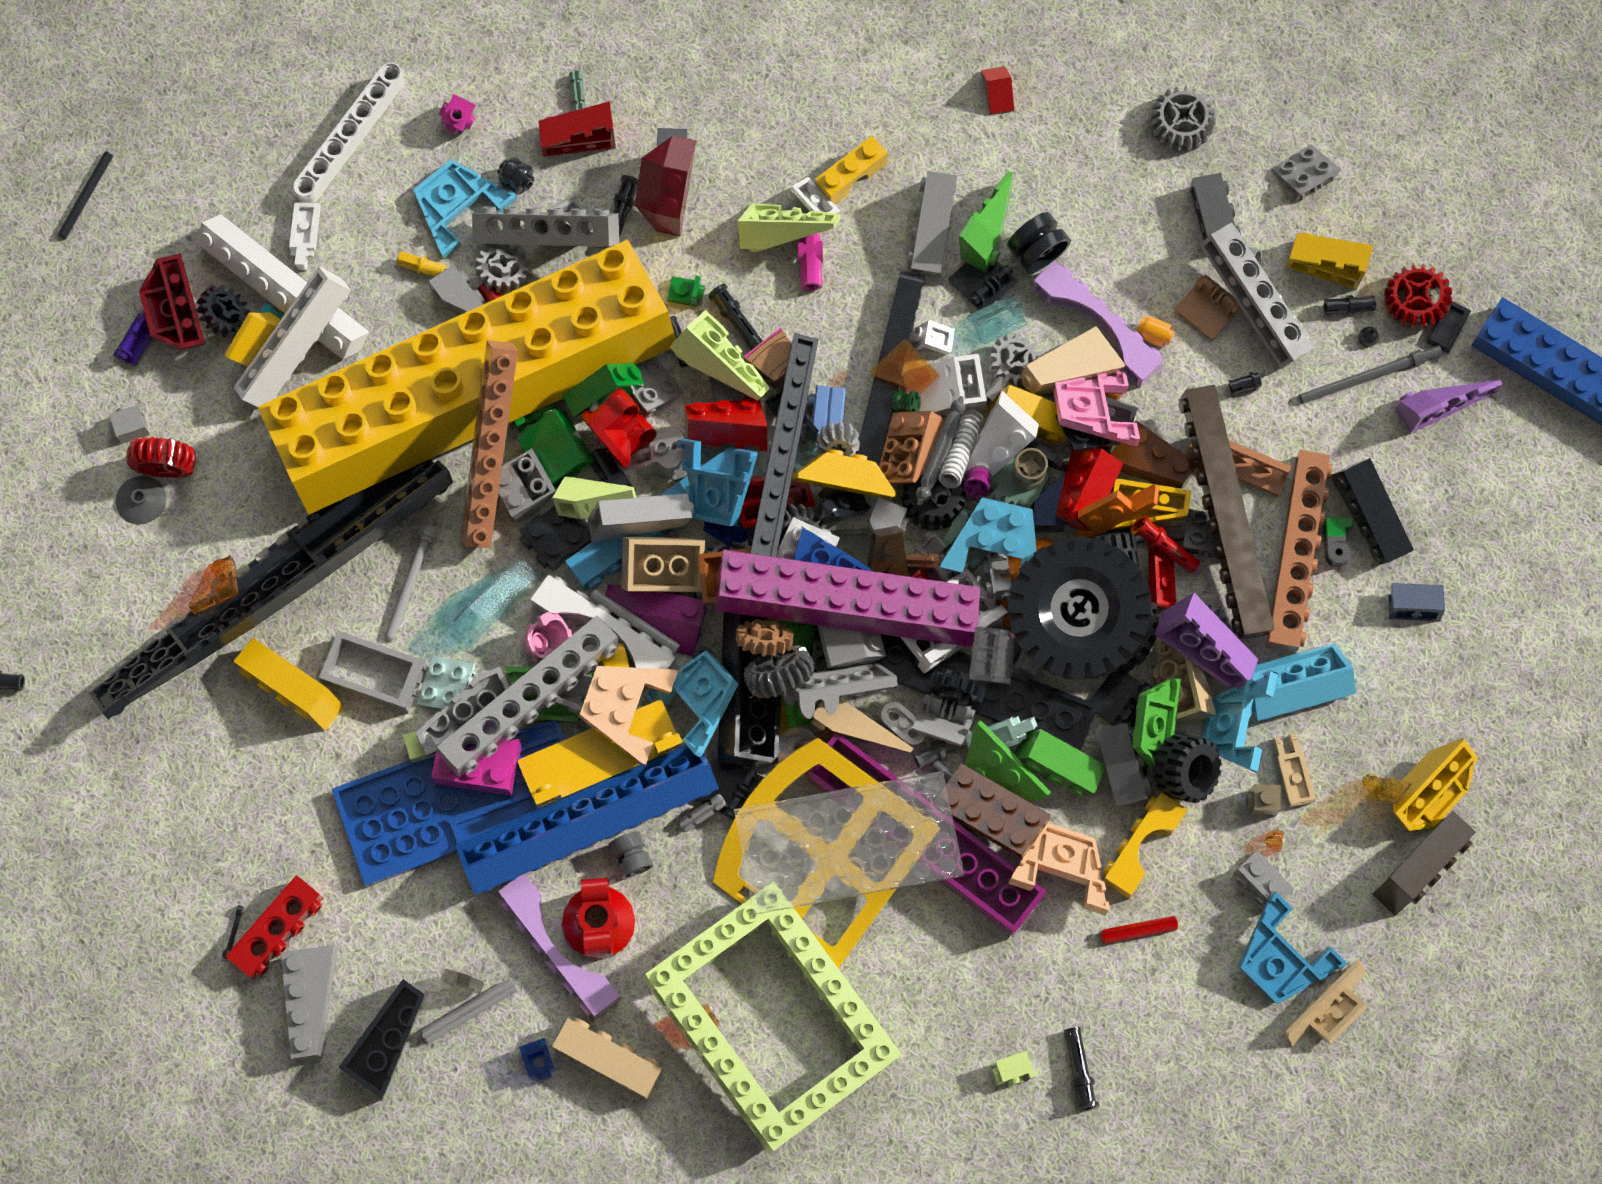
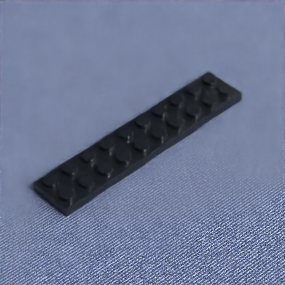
M881 634L886 656L875 662L895 674L898 684L923 694L931 695L933 693L940 696L938 690H934L929 686L932 673L936 671L943 673L948 669L969 674L968 676L976 679V684L986 688L982 703L971 701L967 705L975 710V714L995 722L1019 716L1020 721L1034 717L1038 727L1031 731L1042 729L1081 751L1098 708L1097 704L960 651L926 673H923L918 667L920 661L901 637ZM916 639V644L924 652L929 648L930 641Z

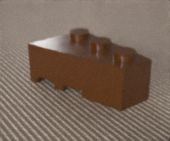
M1136 420L1135 423H1137L1140 437L1138 446L1121 443L1110 454L1123 463L1120 472L1150 481L1153 484L1183 489L1197 469L1196 462H1193L1188 456Z

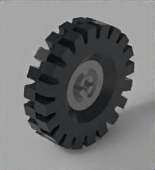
M1074 536V539L1068 540L1062 538L1053 541L1052 545L1046 548L1043 546L1034 552V556L1029 561L1026 560L1019 569V575L1016 579L1014 578L1010 589L1011 597L1008 600L1010 626L1017 643L1024 653L1043 670L1071 680L1097 679L1099 676H1107L1117 671V668L1123 664L1126 665L1144 643L1152 617L1150 592L1146 580L1136 563L1117 546L1114 547L1107 541L1097 538L1095 540L1088 539L1087 536ZM1076 591H1087L1093 594L1099 602V612L1097 614L1092 613L1093 608L1088 600L1084 606L1086 613L1080 612L1075 617L1078 622L1090 621V624L1084 627L1071 626L1062 617V606L1064 604H1068V612L1073 617L1076 613L1074 606L1076 604L1081 606L1084 603L1085 598L1083 596L1070 597Z

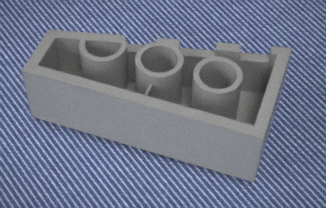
M335 945L281 952L290 1056L295 1062L321 1059L323 1057L331 992L338 955V948Z

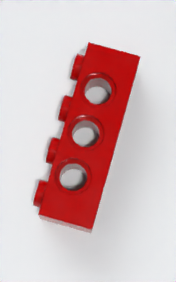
M295 875L225 957L251 979L254 980L256 977H262L270 967L268 964L274 956L279 957L281 952L286 950V942L292 935L296 937L304 929L305 924L303 922L308 916H314L319 912L323 905L321 901L324 898L300 877ZM293 903H300V911L295 915H290L289 907ZM282 923V932L279 935H272L271 928L273 925ZM261 943L265 944L264 953L260 956H254V947Z

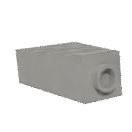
M688 493L598 501L588 517L591 542L684 527L694 516V506L692 502H689Z

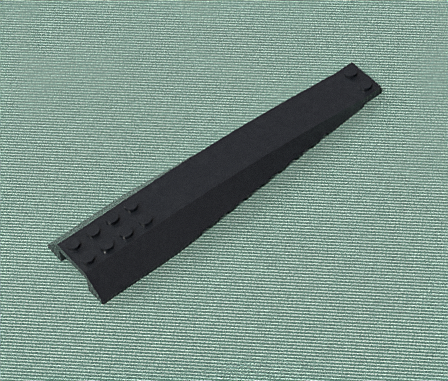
M429 459L309 514L306 517L308 522L298 529L297 526H294L286 533L288 536L286 540L280 545L273 543L267 548L270 553L260 561H257V559L252 560L247 564L250 568L239 578L237 575L231 577L228 580L230 584L219 594L216 591L208 596L210 601L199 610L194 607L186 614L183 620L176 622L168 628L164 636L153 640L111 674L107 680L89 692L90 696L108 720L113 716L119 715L133 701L171 680L248 632L313 588L374 542L382 540L390 530L402 525L411 514L423 509L431 499L443 494L453 484L450 471L439 460L434 463Z

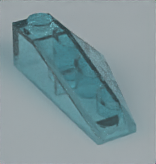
M522 557L452 595L435 612L434 616L472 648L541 573Z

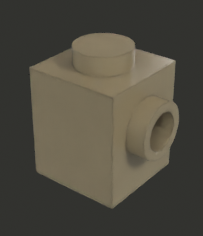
M1254 784L1250 792L1247 791L1246 806L1250 807V816H1277L1281 811V785Z

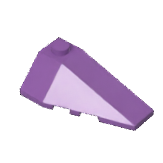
M1501 380L1422 390L1416 394L1409 392L1399 399L1400 402L1396 410L1408 431L1412 434L1498 392L1502 382Z

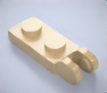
M1295 733L1288 735L1289 745L1292 749V753L1285 754L1281 738L1279 736L1273 737V744L1277 755L1276 760L1289 808L1316 801L1304 753L1300 749Z

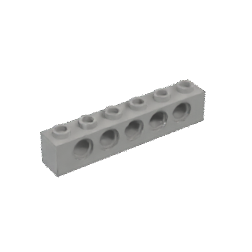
M487 206L481 207L479 212L472 213L473 243L610 247L619 243L618 213H609V209H595L594 213H586L585 208L571 209V212H563V208H549L548 212H541L539 207L526 208V211H518V207H505L503 211H496V207ZM499 220L502 222L503 225L502 230L498 226ZM521 220H522V221L524 222V224H525V230H523V229L521 228V225H520ZM543 221L547 223V231L543 228ZM566 221L570 224V232L566 229ZM589 222L593 225V232L588 228Z
M1232 222L1214 232L1199 244L1281 369L1314 348L1309 337L1304 333L1295 316L1291 313L1282 296L1277 292L1267 273L1262 269L1253 252L1248 248L1240 232Z

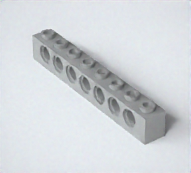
M596 615L438 745L437 750L440 758L459 778L464 774L468 775L477 768L478 762L484 757L489 758L503 741H509L514 738L520 727L525 723H532L538 717V712L544 707H551L558 700V696L562 692L573 689L577 685L578 679L584 674L589 675L598 666L597 663L603 658H610L618 649V636ZM588 645H593L596 647V649L592 652H587L584 650V648ZM569 661L577 664L573 668L564 667V664ZM547 678H555L557 680L552 685L544 683ZM528 694L537 696L533 701H526L524 699ZM507 711L517 712L516 716L512 718L504 716ZM488 727H494L497 729V731L491 735L484 733V730ZM467 744H475L477 746L473 751L464 750Z

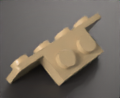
M1356 960L1352 965H1348L1343 970L1342 975L1334 983H1330L1324 989L1323 994L1316 1001L1311 1002L1297 1020L1295 1019L1289 1023L1284 1034L1292 1047L1311 1029L1331 1045L1367 1009L1366 1003L1350 991L1366 974L1363 964L1359 960Z

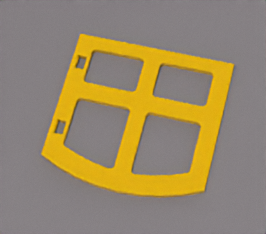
M816 738L779 763L747 798L725 838L718 858L713 883L741 904L748 900L739 893L744 886L755 895L759 893L757 889L739 876V870L758 822L761 820L767 822L812 856L817 862L812 872L789 902L801 919H803L833 876L840 877L867 899L864 907L835 946L829 945L812 932L839 969L941 828L828 744ZM818 764L825 767L863 796L860 806L830 845L826 844L775 805V799L789 785ZM885 812L911 831L913 839L883 881L877 882L850 862L848 856L878 814Z

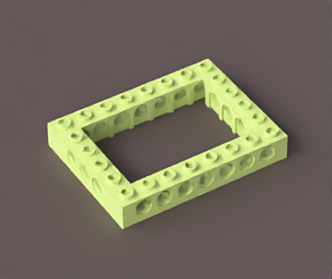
M772 882L655 966L642 979L769 1154L902 1055L775 882ZM764 921L772 929L771 934L777 936L786 948L788 957H792L804 974L802 976L805 980L808 978L820 994L819 999L821 1001L824 1000L836 1016L834 1018L837 1023L840 1022L852 1039L850 1041L852 1044L856 1043L861 1052L780 1112L772 1104L684 983L706 963L710 964L728 947L732 948L746 934L756 931Z

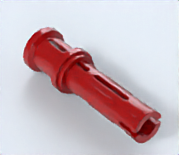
M1141 515L1134 522L1131 533L1135 536L1139 535L1147 541V545L1150 548H1158L1189 573L1197 570L1200 560L1166 536L1164 528L1155 526L1146 515ZM1171 548H1172L1173 550H1175L1177 553H1179V554H1180L1181 556H1183V557H1180L1179 555H1177L1175 552H1173V551L1171 550Z

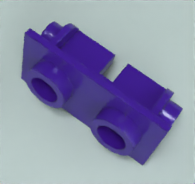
M144 312L142 314L138 313L113 354L115 357L133 366H136L152 340Z

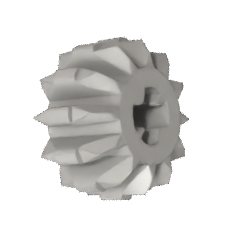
M841 420L838 424L830 421L829 427L822 426L821 433H818L817 447L820 455L828 452L829 449L842 451L843 456L852 457L859 450V434L857 429H853L851 423L844 425Z

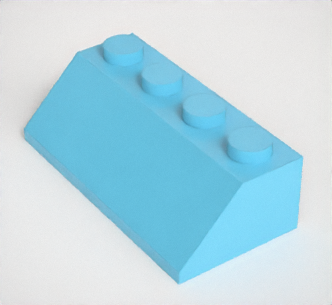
M1335 643L1257 664L1251 679L1258 680L1263 677V673L1268 671L1278 676L1273 697L1254 698L1251 711L1257 721L1268 720L1274 716L1293 713L1299 709L1319 706L1328 701L1344 699L1347 696L1356 694L1353 667Z

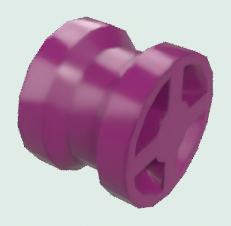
M983 467L971 468L967 473L964 484L966 495L973 499L986 497L992 481L991 473Z

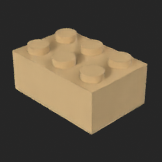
M623 537L621 588L627 591L702 592L699 554L705 553V540L699 538Z

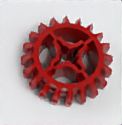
M1414 263L1411 265V270L1403 266L1401 274L1395 272L1393 279H1389L1387 282L1388 288L1384 290V295L1386 296L1384 304L1388 306V314H1393L1394 321L1402 319L1401 325L1403 327L1407 323H1411L1412 330L1416 327V324H1420L1422 329L1426 327V323L1433 327L1435 319L1442 321L1444 314L1449 312V305L1452 304V288L1448 287L1449 280L1443 279L1444 274L1442 271L1435 274L1434 266L1429 270H1426L1424 263L1421 265V269H1416ZM1401 289L1405 291L1406 296L1403 304L1398 299V293ZM1433 289L1437 292L1439 296V299L1435 304L1432 302V298L1430 297L1431 291Z
M162 437L137 438L130 442L126 453L127 465L131 470L152 477H188L193 474L197 459L196 451L188 444Z

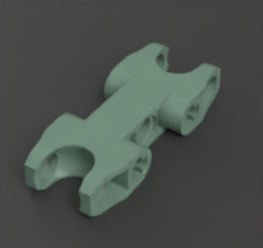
M1015 456L992 476L989 491L995 494L996 500L1006 496L1005 503L1014 501V505L1032 509L1034 501L1040 496L1047 485L1050 475L1046 473L1044 481L1039 488L1034 490L1019 488L1012 477ZM967 506L952 521L950 529L942 540L947 546L943 551H948L954 544L967 520L970 518L968 517V512L971 509ZM976 548V552L970 559L967 569L972 573L975 572L983 564V561L987 560V550ZM990 551V557H993L995 552Z

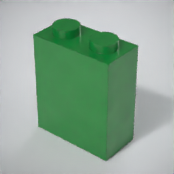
M634 363L605 364L563 394V397L573 417H581L580 415L585 410H596L614 391L623 389L630 396L645 384L641 378L640 370Z
M547 410L541 415V419L538 422L526 426L522 430V434L516 438L524 452L533 449L555 489H558L565 476L574 477L595 461L567 413L562 410Z

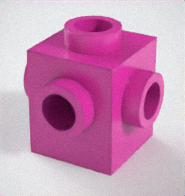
M453 94L450 102L447 103L445 101L439 111V115L442 116L441 122L444 123L443 128L453 134H457L458 131L463 133L465 128L470 130L476 118L472 115L476 105ZM455 112H459L462 117L455 119L452 115Z

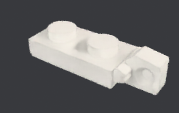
M294 203L289 247L291 256H295L297 270L307 271L308 257H314V252H316L321 209L319 203Z

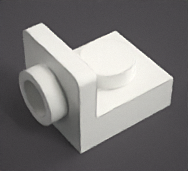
M928 320L915 329L913 333V349L920 350L925 347L947 355L951 353L955 329Z

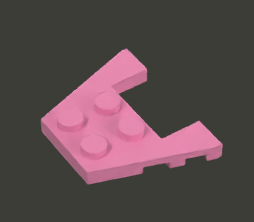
M1116 371V375L1107 376L1106 373L1099 374L1096 379L1085 380L1083 377L1056 382L1053 392L1059 424L1128 445L1138 446L1140 437L1137 423L1110 421L1105 392L1127 393L1129 385L1126 371Z

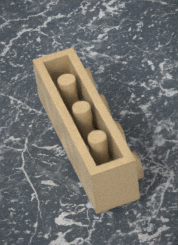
M577 1017L574 1021L567 1018L552 1045L553 1049L648 1100L663 1073V1070L659 1067L660 1062L647 1055L645 1059L635 1055L637 1050L625 1043L619 1046L611 1042L612 1036L601 1030L598 1033L589 1030L590 1025Z

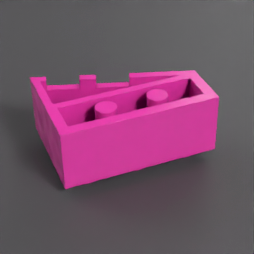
M519 739L503 741L489 758L484 757L478 762V766L473 772L468 775L464 774L460 778L436 752L431 778L437 785L512 796L522 747ZM477 746L465 747L464 750L473 751Z

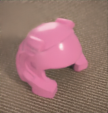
M551 612L541 614L537 618L538 622L528 625L526 628L527 632L523 641L524 647L536 663L542 661L572 636L571 629H568L565 621L557 613L551 614ZM548 640L551 641V648H548Z

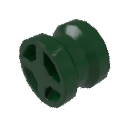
M896 391L893 394L891 403L893 413L920 411L921 399L918 392L911 391L905 394L904 391Z

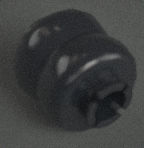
M515 157L510 158L508 161H503L497 171L499 182L503 186L510 187L515 193L529 190L535 180L532 167L523 164Z

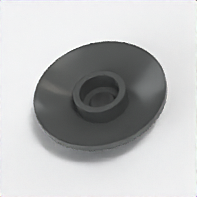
M136 476L127 480L120 487L116 495V507L119 514L125 520L134 524H146L158 518L163 512L167 501L166 492L162 484L149 476ZM138 494H143L144 496L142 500H135V497Z

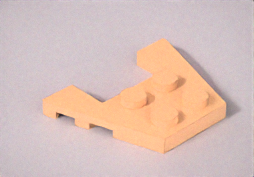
M597 666L579 717L604 737L606 736L613 741L624 753L632 756L638 764L645 766L653 742L628 733L644 685L670 694L678 671L675 669Z
M1047 823L1020 862L1008 884L1031 891L1035 885L1038 869L1086 885L1084 909L1106 915L1110 908L1109 902H1106L1104 892L1106 888L1104 881L1101 880L1099 871L1101 864L1095 838Z

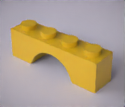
M1162 792L1158 798L1151 797L1144 808L1148 811L1145 818L1141 819L1138 817L1130 829L1134 832L1133 836L1129 841L1124 839L1116 851L1120 856L1116 862L1110 860L1102 872L1106 875L1103 880L1104 883L1130 899L1146 874L1138 858L1141 842L1154 834L1172 835L1188 810Z

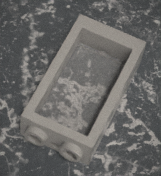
M338 631L336 637H332L329 641L327 648L329 654L326 661L322 660L320 663L318 675H320L319 679L325 685L409 713L428 667L425 660Z

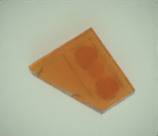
M906 339L870 371L873 376L919 393L927 389L940 376Z
M231 555L218 559L207 566L189 603V608L194 614L238 595L236 562Z

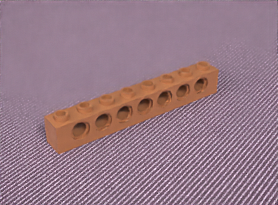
M490 340L486 342L460 535L465 547L491 549L518 354L517 348L511 342Z
M1300 449L1296 456L1271 609L1274 630L1267 635L1265 648L1296 653L1305 644L1306 632H1303L1302 629L1303 623L1308 622L1310 608L1306 607L1307 598L1311 599L1314 589V583H1310L1311 574H1315L1318 560L1314 559L1315 550H1319L1321 544V535L1317 534L1319 526H1323L1325 512L1321 511L1322 503L1327 502L1329 488H1326L1325 484L1326 479H1330L1333 464H1329L1330 455ZM1306 477H1314L1317 480V484H1310ZM1302 500L1311 501L1314 507H1305ZM1298 524H1306L1310 531H1301ZM1300 547L1304 549L1306 555L1299 556L1294 548ZM1290 572H1299L1302 576V579H1293ZM1286 596H1295L1298 599V604L1289 603ZM1283 620H1291L1295 628H1286L1283 625Z

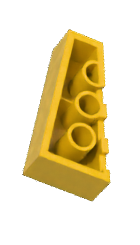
M253 637L233 661L240 668L238 673L248 681L256 680L258 682L256 685L267 694L270 692L276 695L275 699L286 707L290 705L304 720L308 718L324 731L344 708L343 704L328 688Z

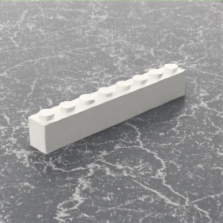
M218 215L202 222L195 242L283 313H286L307 282L224 216ZM338 308L333 319L327 323L320 333L318 341L344 360L362 349L369 331Z

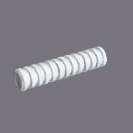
M967 409L961 415L960 424L939 474L940 483L947 488H956L961 484L972 449L983 423L982 414L974 409Z

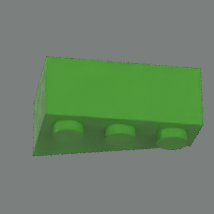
M1042 729L1027 732V738L1017 745L1014 755L1029 770L1047 777L1048 780L1056 784L1069 787L1070 792L1081 797L1095 793L1106 769L1105 764Z

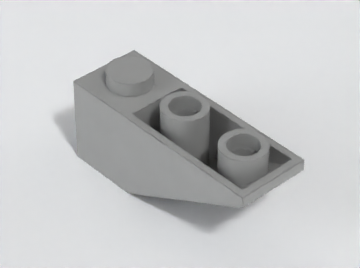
M454 265L429 280L431 290L443 306L456 314L461 315L483 305L484 299L477 289L472 290L468 285L470 280L463 270L458 271Z

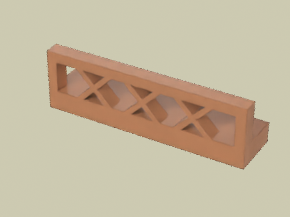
M1229 440L1238 481L1278 497L1292 466ZM1190 443L1189 448H1188V450H1187V452H1186V456H1188L1190 459H1191L1190 448L1192 447V444H1191V443Z

